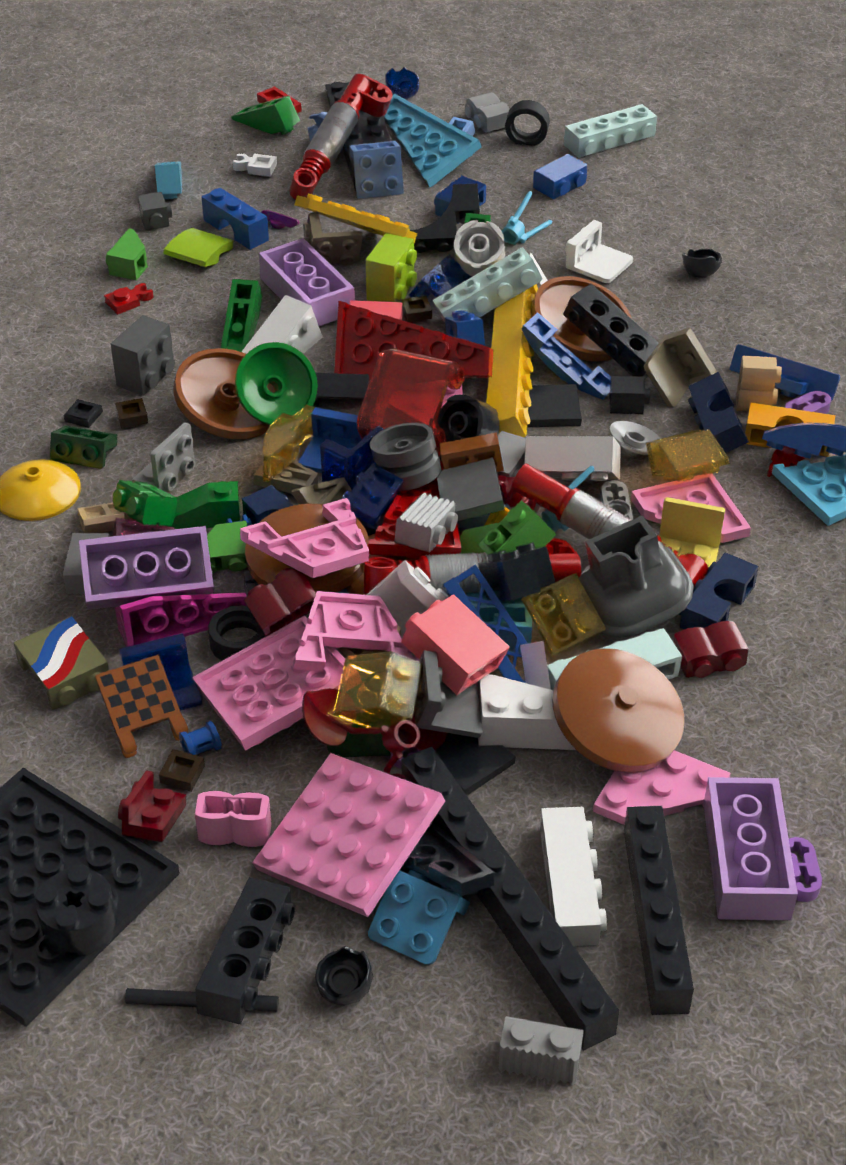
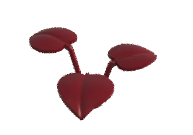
M327 688L307 691L303 696L302 712L305 724L313 737L325 745H341L346 739L347 732L351 734H382L383 745L388 751L393 753V756L383 769V772L390 774V770L397 760L402 758L403 751L412 747L422 751L431 746L436 750L443 744L448 734L416 726L413 698L403 702L396 714L398 723L390 727L384 725L382 727L354 728L351 725L356 721L357 708L353 699L345 692ZM391 774L393 776L406 780V777L402 774Z

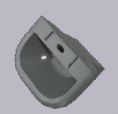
M643 515L585 541L590 569L578 578L576 589L571 592V596L588 623L598 632L610 637H628L639 634L675 617L684 611L692 600L694 585L689 573L672 549L665 547L662 542L658 541L656 533Z

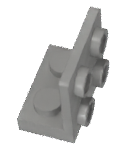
M184 422L150 454L151 462L132 479V482H147L168 492L174 490L177 483L184 476L191 474L196 464L191 425Z

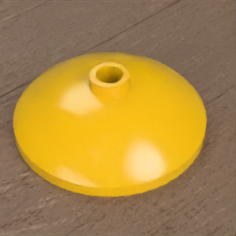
M39 459L17 464L0 476V511L8 517L24 521L44 520L65 512L77 501L81 492L80 479L73 469L57 461Z

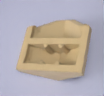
M113 503L77 508L83 533L110 532L128 527L137 522L127 516L126 512L116 510Z

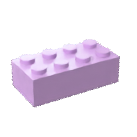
M304 238L259 253L261 280L281 300L287 295L311 305L319 326L337 320L338 301L350 304V300H355L354 287Z
M206 526L79 540L87 610L116 607L152 596L213 594L214 585Z
M708 777L703 805L718 919L791 920L798 892L779 778Z

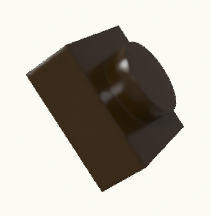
M426 296L401 299L403 314L407 322L432 319V308Z
M143 398L115 403L121 428L148 423Z
M172 749L159 773L160 783L192 792L205 767L204 757Z

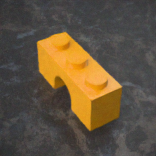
M750 403L745 431L749 441L747 444L772 448L766 445L767 440L762 439L764 431L796 423L834 424L836 415ZM822 445L819 456L829 457V452H826L827 446Z

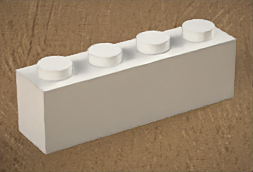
M584 807L541 808L540 835L550 913L573 946L599 945L600 932L607 929L605 908L599 909L598 901L602 900V885L600 878L594 879L593 871H597L596 849H590L589 842H593L592 821H586Z

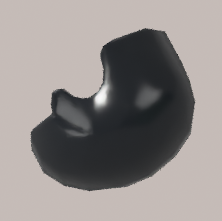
M689 249L687 256L684 252L682 253L683 265L687 273L694 277L706 278L711 276L720 268L722 263L721 254L712 249H699L696 251Z
M348 946L328 953L318 963L315 974V982L320 995L327 1001L341 1006L359 1002L369 992L373 980L371 963L364 951H355Z

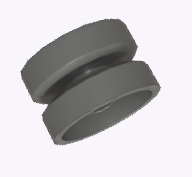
M403 423L391 426L376 434L369 443L373 460L376 463L375 468L379 483L385 489L404 491L419 488L432 482L440 474L441 465L438 453L435 450L436 443L433 431L426 424Z

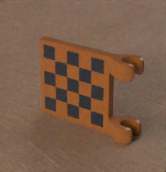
M159 655L95 675L125 758H130L137 754V745L131 733L133 731L168 720L175 740H180L179 732L185 731L188 733V726L180 712Z

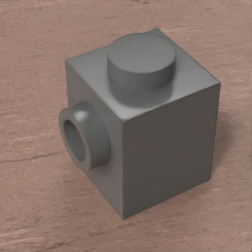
M162 192L138 195L139 211L145 230L169 227L168 218H172L170 203H165Z

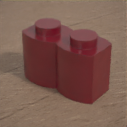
M285 568L275 576V580L265 586L261 584L252 588L244 602L265 636H268L302 616L309 614L316 592L302 572L295 568Z
M733 621L717 622L705 628H688L674 634L673 643L682 655L680 667L687 678L694 676L704 678L715 671H736L747 663L749 649Z

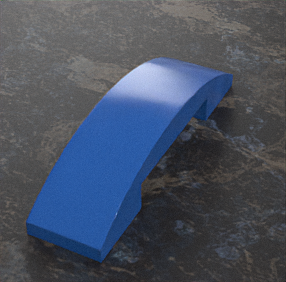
M537 312L523 325L521 329L530 346L557 376L568 384H576L577 390L602 400L609 394L611 376L599 365L592 371L554 337L558 329Z

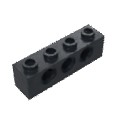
M589 284L571 296L563 315L631 376L644 377L646 379L648 376L644 369V364L659 343L593 284Z
M248 878L195 988L197 1014L241 1025L247 1010L252 1011L258 997L257 987L260 981H266L271 967L270 958L273 952H279L283 941V929L285 925H291L294 918L296 906L295 903H291V887Z

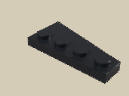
M433 821L403 864V866L461 896L476 894L482 889L494 886V872Z

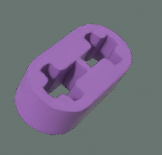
M813 391L786 403L785 408L827 414L830 409L831 397L825 392Z
M790 838L789 844L798 892L796 900L802 902L813 901L818 897L822 885V877L815 849L804 838ZM792 851H798L799 855L803 856L802 863H798L797 856ZM800 875H804L805 883L810 885V888H804V885L799 882Z

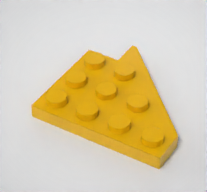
M308 193L307 198L297 196L294 204L300 208L319 212L320 215L382 236L385 233L407 237L414 239V243L417 237V233L410 231L407 224L390 221V218L382 215H374L365 211L360 212L355 207L346 204H338L332 201L324 203L322 202V197Z

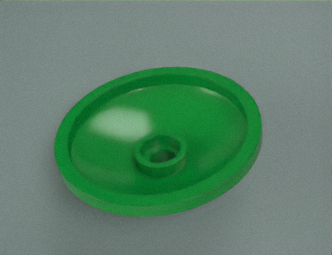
M269 342L258 345L242 358L237 367L235 390L239 402L250 416L264 424L284 426L294 423L309 412L316 399L317 377L312 364L302 352L288 344ZM268 384L274 385L275 392L268 390Z

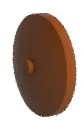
M562 276L543 283L537 290L531 304L532 317L538 312L558 329L554 337L579 359L595 362L611 360L612 358L570 322L563 313L570 297L589 284H593L632 319L623 302L602 285L580 277Z
M223 348L207 349L192 354L182 362L177 370L173 393L177 406L190 422L210 434L228 439L257 437L273 427L250 416L242 407L237 397L235 374L240 361L246 353ZM268 384V390L275 392L274 385Z
M299 504L273 512L259 523L266 521L283 537L330 522L322 515L324 504ZM356 518V525L358 529H361L368 547V534L362 523ZM246 543L247 567L251 576L259 585L263 584L265 586L275 580V576L285 568L293 569V567ZM364 563L334 571L325 576L312 578L306 574L304 575L316 593L317 591L337 593L351 585L361 576L364 571Z
M594 649L584 652L567 664L556 681L553 691V711L558 726L568 742L580 754L595 764L619 772L646 771L663 763L675 750L682 738L684 711L675 688L659 669L635 654L618 649Z

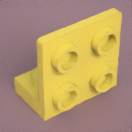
M666 497L663 503L659 536L662 542L666 544V547L670 546L673 552L675 550L679 552V557L681 554H695L706 562L709 569L712 562L717 560L725 508Z

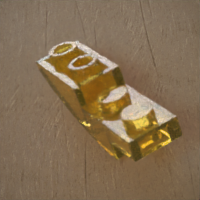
M306 405L293 416L282 413L270 425L263 440V481L269 482L292 462L297 460L300 453V445L313 435L311 413L315 407Z

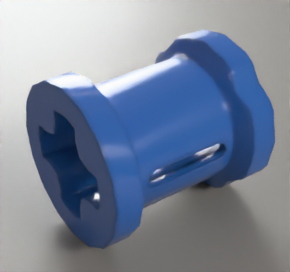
M212 721L206 722L205 727L192 732H179L180 743L183 751L186 753L198 755L213 748L216 751L221 749V739Z

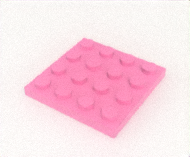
M305 615L192 677L198 690L245 751L261 744L265 739L283 729L289 728L295 722L302 719V701L307 691L332 688L348 693L363 684L360 674L336 648L324 646L326 663L323 671L293 669L295 656L308 621Z
M330 753L252 863L262 873L369 917L445 803V799L440 792Z

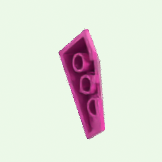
M244 592L152 596L115 607L118 629L128 652H136L208 630L209 622L220 610L230 606H246L244 599L247 595Z

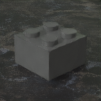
M142 315L110 343L116 385L144 396L151 388H155L158 382L166 374H170L175 367L170 325Z

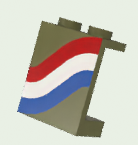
M72 616L13 642L18 664L24 671L30 668L47 691L49 705L52 710L63 705H69L86 694L99 691L95 675L109 671L107 660Z

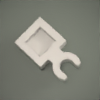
M237 154V160H233V169L235 171L248 170V174L271 177L277 166V156L254 154L253 157H248L246 154Z

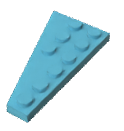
M396 94L392 96L388 111L383 116L429 187L434 186L481 148L480 141L477 138Z
M846 454L843 456L826 457L824 462L810 463L809 460L798 461L797 466L785 467L783 463L773 465L772 474L827 526L846 518Z

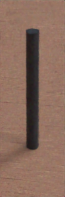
M127 988L125 993L126 1004L197 1007L196 992ZM258 995L253 1010L278 1012L279 996Z

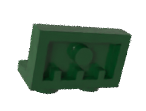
M63 426L51 432L50 459L102 469L105 467L106 452L117 446L118 435Z

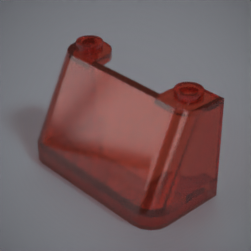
M394 348L382 350L357 418L359 435L370 453L372 454L369 443L380 431L403 423H421L432 428L436 443L435 450L438 456H440V443L446 442L444 430L437 423L438 415L447 387L451 390H457L464 382V369L457 362Z

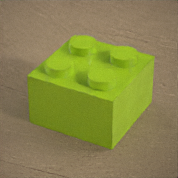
M389 233L384 234L366 258L367 301L400 302L401 299L406 298L410 286L413 287L417 280V272L414 271V264L417 258V251L414 250V239Z

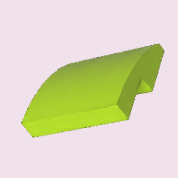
M190 228L173 238L164 248L163 254L207 267L219 262L220 253L231 251L234 240Z

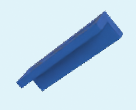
M475 564L457 577H453L444 583L443 587L449 596L454 594L482 621L483 619L479 615L481 603L496 607L499 612L497 624H485L489 628L495 629L497 635L499 630L512 632L517 639L515 651H507L506 655L513 656L512 663L505 655L497 669L503 678L526 683L516 671L515 666L517 657L522 658V655L518 653L519 646L528 644V642ZM474 574L481 584L479 598L467 596L459 583ZM484 590L491 601L482 599ZM471 601L478 602L476 609L471 603ZM502 618L508 627L500 626Z

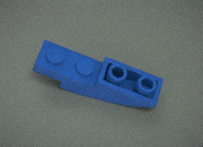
M811 422L796 423L766 430L762 436V439L767 440L766 445L769 447L783 450L784 446L795 449L794 454L811 459L812 454L819 456L822 445L827 446L826 452L838 456H843V453L846 452V426Z

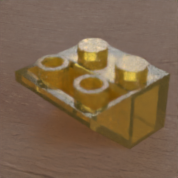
M692 430L646 442L652 476H663L664 481L677 479V481L690 480L694 478L695 473L702 472L703 475L720 471V466L730 464L728 456L710 430Z
M576 573L541 589V592L521 599L552 656L565 653L586 643L606 630Z

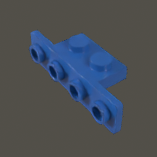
M741 344L736 346L730 365L731 371L740 373L742 356L775 357L777 366L782 367L781 382L775 383V387L781 389L780 394L796 398L797 394L802 395L813 391H821L827 393L831 397V401L834 399L840 381L839 374Z

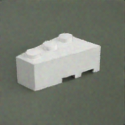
M285 295L242 352L247 354L258 345L279 342L288 344L304 354L323 338L312 306Z
M526 436L525 464H529L549 477H561L562 480L574 481L589 466H593L594 471L586 479L594 481L620 480L621 446L613 436Z
M488 674L478 681L477 691L483 730L480 738H478L479 746L503 745L510 748L576 750L565 738L556 721L553 711V690Z

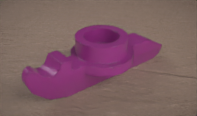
M270 210L261 211V213L267 216V220L270 221V224L275 229H282L285 226L292 228L300 223L298 219Z

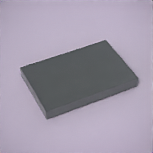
M494 458L440 471L437 477L440 498L448 499L449 502H455V513L458 515L457 521L505 509Z

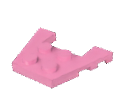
M347 498L323 505L322 515L330 523L281 537L266 521L240 528V539L243 542L312 578L325 576L328 573L351 568L357 564L369 561V549L361 529H358L356 525V517L354 512L350 510V502Z
M317 591L295 656L293 669L323 671L326 663L324 646L386 650L391 676L412 677L419 660H415L411 651L400 642L402 638L397 631L398 624L380 596Z

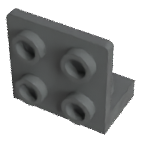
M424 650L411 677L416 726L422 729L480 738L483 730L477 685L473 684L456 695L441 681L442 668L438 667L437 652Z

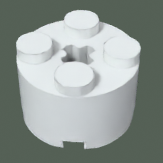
M473 220L465 223L458 229L454 240V255L459 271L466 277L471 278L505 258L504 235L497 225L489 221L484 223Z

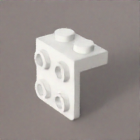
M593 220L586 227H583L572 239L567 241L565 246L566 268L603 283H611L633 263V257L602 245V222Z
M406 560L367 594L382 598L397 624L401 626V638L407 630L405 624L412 615L417 612L422 614L436 600L443 601L448 598V595L442 589L438 588L436 590L429 583V577L419 567L414 569Z

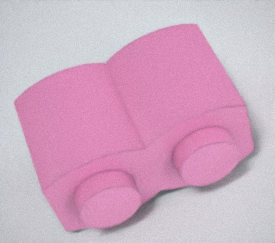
M208 791L198 794L195 809L198 840L209 845H225L232 842L247 847L265 845L270 838L271 831L269 797L252 792L240 793L234 796L222 791Z

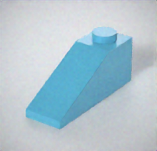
M181 161L157 163L155 165L157 192H162L164 199L178 198L177 194L182 193Z

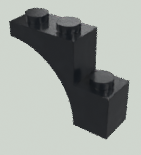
M477 183L453 184L450 204L442 216L426 227L410 230L417 233L414 243V250L417 253L435 249L440 252H447L454 249V240L457 233L456 223L464 224L466 213L479 214L480 212Z

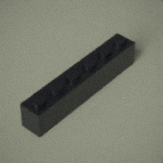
M627 807L624 838L651 1015L689 1014L694 987L663 807Z

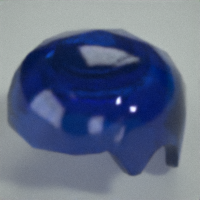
M405 67L400 71H395L391 68L385 75L386 86L390 88L393 95L396 94L404 99H408L416 95L420 88L419 77L415 72L407 70Z

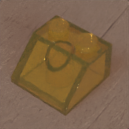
M392 651L347 656L343 666L333 715L367 728L382 727L384 725L390 727L403 720L411 721L422 663Z

